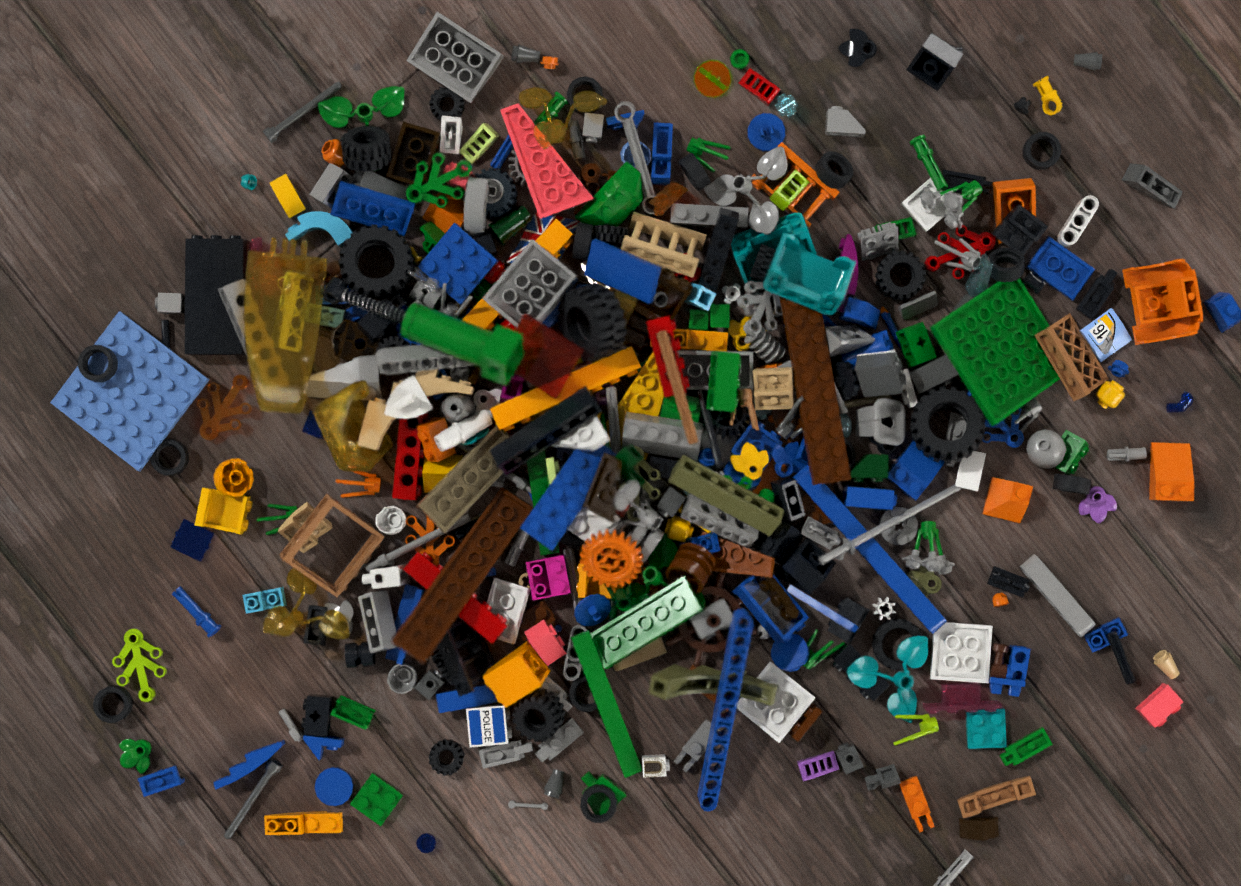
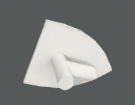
M414 375L401 382L391 393L386 404L385 415L408 419L418 417L433 409Z

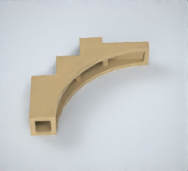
M437 369L417 371L415 378L426 397L443 393L473 395L474 387L470 386L471 382L460 380L459 383L452 382V377L444 375L438 378L439 370ZM400 380L399 383L394 382L391 393L401 382H403L402 380ZM375 398L374 401L369 400L357 445L379 450L385 433L396 419L385 415L386 400Z

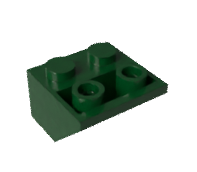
M863 455L850 469V481H864V478H869L871 482H883V478H888V455Z

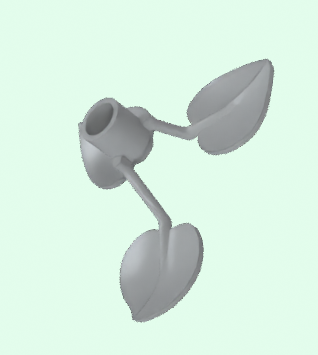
M782 146L776 147L761 157L757 164V171L763 174L762 176L748 175L744 177L743 175H737L733 177L729 174L722 175L704 188L706 194L713 202L720 206L733 204L736 201V192L746 194L758 207L749 214L748 222L750 227L758 233L771 234L778 224V209L770 201L760 205L750 194L752 190L751 180H760L768 177V179L775 181L783 177L788 167L784 148Z
M662 478L657 481L651 479L647 481L661 492L669 487ZM634 480L626 483L617 493L614 505L620 511L625 510L629 504L640 512L638 516L640 522L625 520L624 523L618 522L610 530V535L616 529L617 536L624 531V538H626L632 525L641 526L642 528L647 526L653 531L661 525L662 518L650 507V504L655 500L651 499L643 488L641 490L640 502L647 507V510L641 509L632 501L640 489L639 484ZM656 490L653 491L652 496L656 498L658 492Z

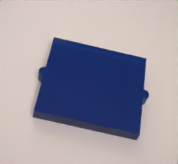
M184 519L179 530L175 532L176 536L170 547L201 562L206 550L210 548L209 544L215 533L203 527L195 526V523Z

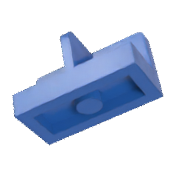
M175 765L139 777L138 781L145 797L181 785L185 782V779L180 778L177 766Z

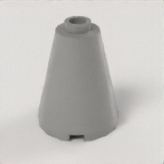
M448 393L442 397L439 403V415L445 418L447 425L450 427L454 422L458 423L465 418L473 416L476 410L473 397L468 394ZM456 404L458 409L452 411V407Z

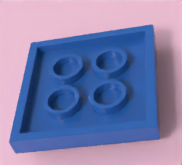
M454 223L418 265V268L441 288L443 283H446V292L462 305L499 261L457 223Z

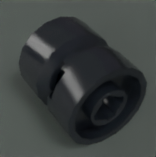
M362 642L361 645L357 643L345 644L347 668H358L360 664L363 667L375 666V653H370L368 642Z

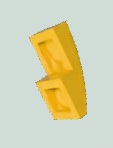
M287 174L269 182L289 218L306 209Z

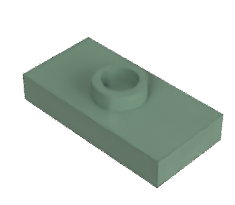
M308 303L304 322L336 328L345 319L346 310Z

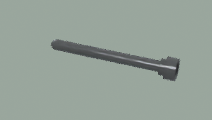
M340 82L334 83L276 127H268L263 133L271 143H274L278 140L279 133L318 106V102L326 100L341 89L342 84Z
M273 758L268 760L265 768L266 772L225 832L224 837L226 839H230L272 775L279 773L283 767L279 761Z

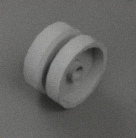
M634 526L626 536L627 538L631 535L630 543L637 540L634 548L641 547V551L638 554H643L641 559L643 564L664 535V532L659 528L654 531L652 530L649 535H646L649 529L647 526L646 528Z

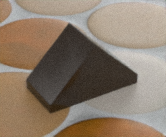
M998 817L959 818L960 838L984 841L999 837Z

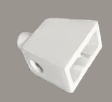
M407 564L370 570L369 574L362 575L363 585H372V589L401 586L411 582L410 575L403 570Z

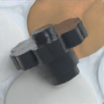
M836 362L835 365L831 366L834 382L843 401L849 400L851 397L856 396L860 390V383L855 368L851 367L850 362Z

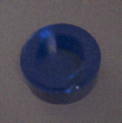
M430 833L421 834L417 839V848L423 853L432 852L436 846V838Z

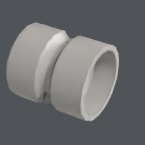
M422 276L413 287L409 297L414 301L420 299L426 307L435 309L441 301L442 288L437 285L432 286V282Z

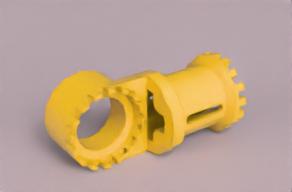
M1046 76L1041 81L1035 82L1033 86L1038 89L1042 96V108L1045 114L1054 115L1059 113L1063 106L1057 91L1053 90L1048 81L1049 77ZM1049 101L1055 102V111L1049 109Z

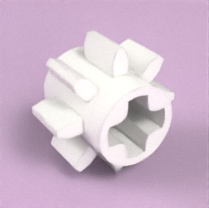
M878 597V603L872 604L876 609L873 611V614H880L879 620H882L883 616L890 620L889 615L896 613L892 610V606L895 603H888L889 597H886L884 601ZM886 603L888 611H884L882 613V610L879 608L880 606H884Z

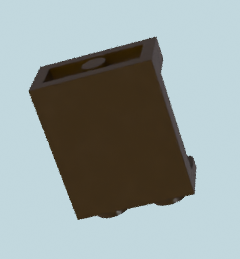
M661 267L655 292H664L668 297L667 304L664 307H656L652 303L648 304L639 300L634 310L650 320L670 316L671 320L675 317L686 298L691 294L693 286L686 279L676 277L670 269H663Z

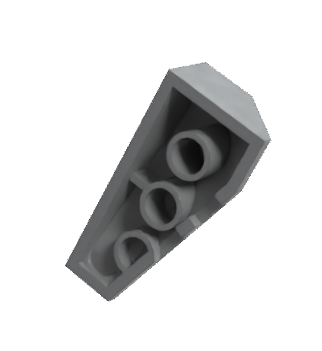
M375 355L358 356L353 358L352 361L344 364L340 363L332 369L323 370L304 378L306 397L360 401L382 398V379Z

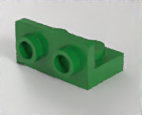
M1065 430L1062 439L1065 442L1066 453L1062 462L1054 468L1065 475H1071V473L1074 474L1078 469V462L1081 457L1084 458L1088 453L1089 444L1083 438Z

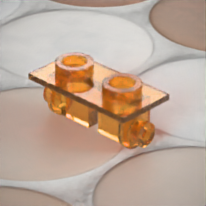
M675 181L669 183L649 201L654 206V214L662 216L671 205L682 198V195L688 189Z

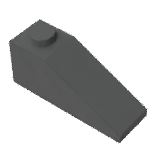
M1130 163L1122 178V181L1133 189L1172 209H1175L1183 193L1146 165Z

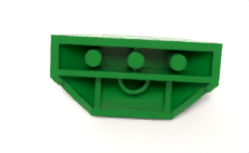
M626 161L593 196L594 200L589 201L575 215V218L581 223L592 224L593 228L595 225L618 227L643 201L640 171Z

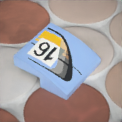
M1112 308L1079 331L1100 362L1132 340Z

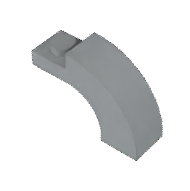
M468 177L464 204V230L474 237L487 235L488 231L486 222V205L489 193L488 179Z

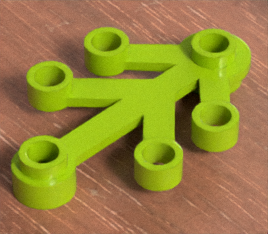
M130 629L124 635L125 645L118 656L113 658L112 664L115 667H122L131 649L133 658L123 674L117 677L116 682L119 686L127 685L130 676L136 668L141 688L138 693L139 699L143 702H149L154 699L155 690L148 685L145 667L152 670L158 678L164 677L167 669L143 656L140 647L150 652V656L153 659L160 658L163 651L160 647H155L145 641L140 630ZM131 635H135V636H136V641H135V642H132V641H131V639H130ZM155 649L159 651L158 656H155L153 654V651ZM117 658L122 660L121 665L116 663ZM159 668L163 669L162 675H159L157 672ZM121 677L126 679L124 684L120 682ZM144 691H147L149 693L148 698H145L143 696Z

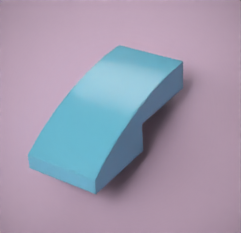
M284 587L242 595L246 614L287 606Z

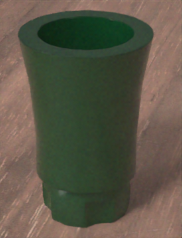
M521 205L516 210L513 209L505 216L488 224V227L494 237L504 247L533 218L528 210Z

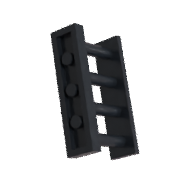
M458 616L437 646L460 697L475 691L472 684L480 680L485 684L483 676L489 668L495 665L485 638ZM459 627L463 637L454 641L450 630ZM467 645L470 656L461 659L457 649ZM474 662L478 673L469 677L465 666Z

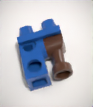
M994 643L993 651L996 652L994 663L990 665L989 670L990 692L1001 694L1002 684L1009 685L1008 695L1019 697L1021 687H1025L1031 649L1025 646L1010 645L1009 647V645ZM1009 648V663L1004 664V653H1007Z

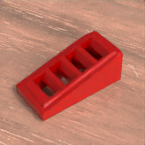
M751 68L748 69L738 83L767 106L771 104L781 90ZM752 75L754 78L750 82V84L747 85L746 81ZM757 80H759L760 83L757 85L755 89H753L752 86ZM764 84L766 86L762 93H759V89ZM769 89L772 90L768 97L764 96Z

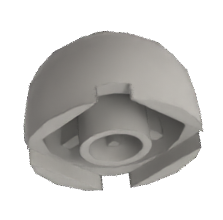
M1044 429L1031 435L1027 442L1026 450L1029 459L1034 465L1049 469L1056 467L1062 462L1066 453V446L1058 433Z

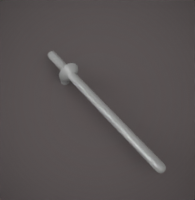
M954 484L853 540L843 538V545L819 557V562L823 565L834 558L843 560L847 551L853 555L856 546L958 492L961 487H956Z

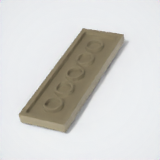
M497 425L417 504L423 513L443 533H446L503 474L497 467L489 450L509 438L510 435L504 432L503 429L499 431Z

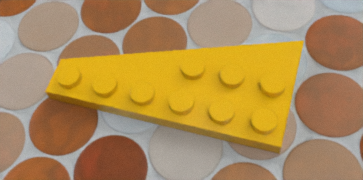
M652 352L618 403L621 446L627 412L659 416L664 395L654 352ZM607 420L606 426L608 437L610 439L609 421ZM644 453V460H647L648 453Z

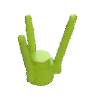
M929 714L895 715L897 719H922V722L919 723L920 732L902 738L893 744L896 746L926 734L938 732L939 726L936 718H930Z

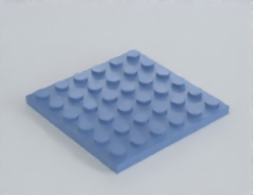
M119 311L94 344L102 345L114 352L118 360V368L115 375L108 381L94 382L85 378L77 366L50 403L129 465L141 472L150 460V457L162 441L165 440L210 379L123 312ZM94 353L88 360V369L94 375L102 374L108 367V358L103 353Z

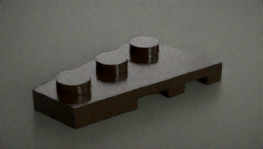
M603 453L583 507L609 522H614L616 512L614 500L619 489L622 460L609 453Z

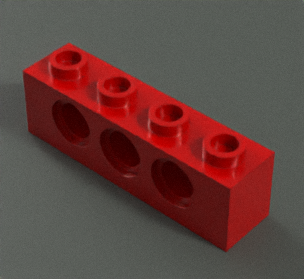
M670 316L646 321L664 397L673 396L674 393L670 379L667 376L668 372L657 338V333L661 331H666L670 335L669 341L684 393H686V388L690 387L688 377L683 376L682 372L685 364L683 357H679L677 351L681 347L679 338H674L673 331L676 330L674 319L670 320Z

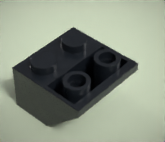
M781 520L779 526L770 536L759 531L758 538L751 546L763 554L775 558V562L783 566L803 535L795 527Z

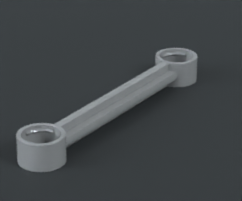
M623 101L615 108V117L623 123L635 167L641 173L642 190L645 197L642 202L643 210L648 214H656L661 209L663 201L653 188L633 120L635 107L631 102ZM627 105L631 108V116L629 118L620 116L618 112L620 106ZM652 197L658 200V209L651 210L647 207L646 200Z

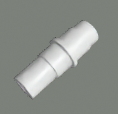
M482 410L458 423H452L451 427L434 436L435 443L441 452L449 448L451 449L460 443L464 444L467 439L493 424L492 419L486 410Z

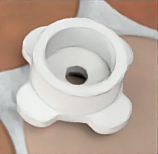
M736 283L733 286H724L722 288L726 304H731L742 296L739 284Z

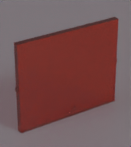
M524 313L515 332L521 333L523 336L524 356L514 373L557 399L568 378L571 377L572 371L584 350L529 314Z

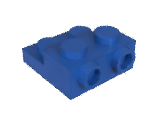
M750 420V425L745 427L746 431L740 434V437L729 452L733 455H741L743 445L749 442L756 447L758 452L767 450L769 464L773 458L772 454L776 445L781 446L783 444L779 440L781 436L774 431L769 433L764 429L765 425L758 421L759 430L756 431L752 427Z

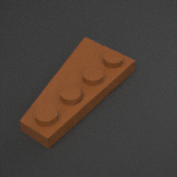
M718 537L720 551L712 553L716 560V565L712 571L773 578L775 558Z

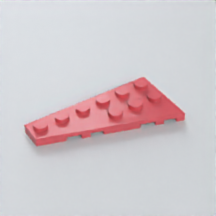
M518 103L500 110L540 219L594 200L593 196L587 191Z

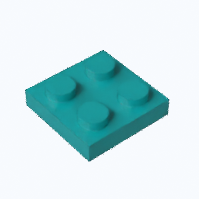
M1004 708L965 710L968 749L1007 747Z

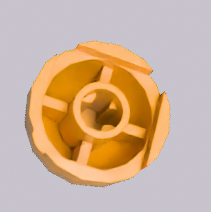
M239 458L227 459L220 463L213 475L217 490L229 497L242 496L250 490L254 478L252 469H249L248 465H246L248 463Z

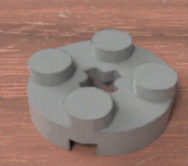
M893 507V510H886L880 517L879 525L908 509ZM915 515L902 521V530L898 529L895 531V526L882 532L881 536L883 539L894 545H904L910 542L918 530V521Z

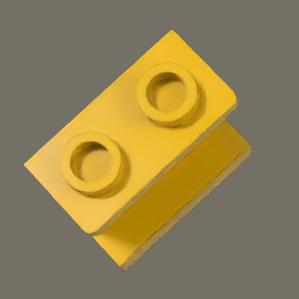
M202 488L194 525L243 534L244 531H247L249 520H246L247 513L251 512L253 502L250 501L251 496L229 497L221 494L216 489Z

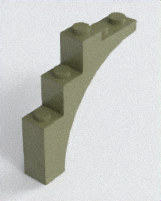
M674 664L652 675L649 694L665 700L684 694H717L722 670L718 671L705 665L690 670ZM744 671L739 697L770 706L773 705L777 686L746 675L747 671ZM731 673L728 677H733L736 673ZM727 691L724 695H730L732 691Z

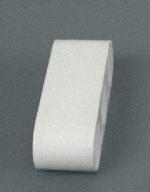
M1088 195L1081 199L1057 236L1058 243L1063 247H1069L1078 241L1099 206V201L1095 196ZM1085 201H1089L1092 204L1091 210L1085 208ZM1075 217H1079L1081 219V226H1077L1074 223ZM1065 233H1069L1071 235V242L1065 241Z

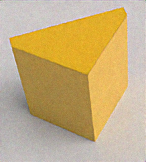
M452 455L440 462L427 461V458L424 456L422 473L424 493H429L463 458V455Z

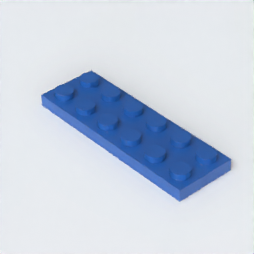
M604 444L594 451L575 449L525 519L520 529L552 551L582 509L603 453H609L614 457L616 453Z

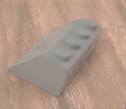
M627 412L621 449L632 443L633 446L640 447L644 453L681 458L685 455L697 461L703 423L693 422L698 442L690 445L687 441L682 420Z

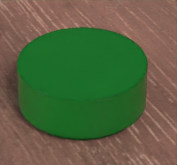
M742 49L735 50L730 57L732 67L738 70L747 67L749 63L748 53Z

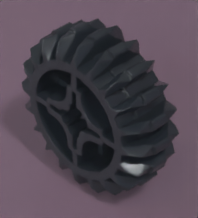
M738 403L737 408L741 413V420L739 421L735 415L733 425L729 424L731 412L729 416H722L723 413L729 412L715 411L718 415L717 419L714 420L712 415L711 419L716 437L720 434L722 440L725 436H728L731 440L733 434L738 438L740 432H745V427L750 425L749 421L751 420L748 407H740Z

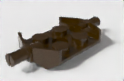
M346 318L334 330L330 331L320 328L318 336L331 340L334 356L351 361L358 356L375 355L380 343L377 340L373 344L357 328V322L347 320ZM358 338H362L366 342V346L362 349H358L355 346V340Z

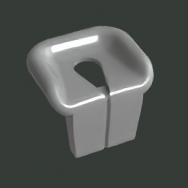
M881 398L873 406L857 409L856 436L874 437L875 441L881 444L895 446L902 444L906 436V410L904 405L898 400ZM891 417L893 421L892 427L889 428L882 424L881 419Z

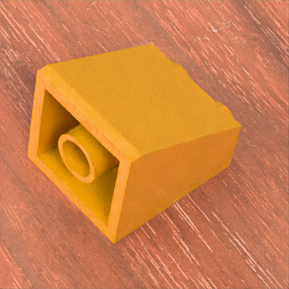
M528 640L489 668L484 674L483 679L486 686L494 692L497 701L506 708L542 686L551 670Z

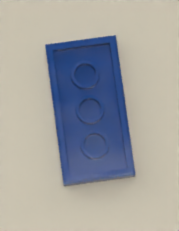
M340 181L330 215L370 227L373 224H377L378 228H382V225L388 226L389 230L395 229L399 232V235L405 236L415 203Z
M595 238L591 243L584 275L650 304L654 299L661 267Z

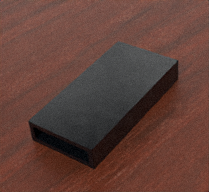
M191 235V239L185 238V354L246 355L218 291L219 288L235 281L244 279L246 282L247 241L241 239V236L231 235L230 239H222L220 235H211L210 239H203L201 235ZM238 296L236 300L237 304L239 306H242L243 299L242 297Z

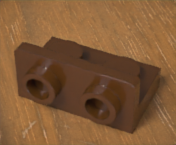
M545 599L524 612L519 628L523 640L527 639L524 632L542 620L548 626L551 624L555 625L554 621L557 618Z
M811 703L788 733L796 741H799L822 713L821 709Z

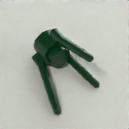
M627 583V589L624 587L620 588L616 593L613 592L611 587L607 588L611 600L616 601L618 608L625 609L631 605V583Z

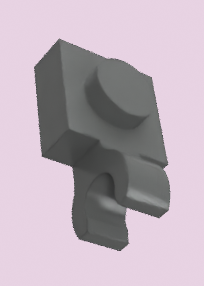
M894 764L876 769V775L865 777L868 791L876 789L880 784L882 789L901 783Z

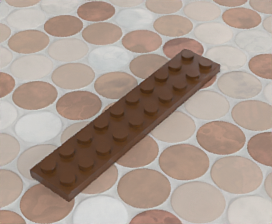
M780 297L797 400L800 396H803V400L799 405V412L812 486L851 480L823 315L820 312Z
M501 487L393 637L391 643L424 665L518 532L525 519L533 510V507Z

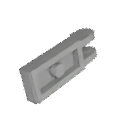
M707 719L682 747V751L674 760L675 764L680 763L686 753L692 757L684 765L683 770L685 772L706 751L711 722Z

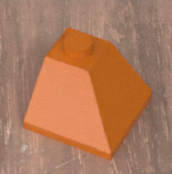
M991 477L982 514L1020 523L1029 505L1033 486Z

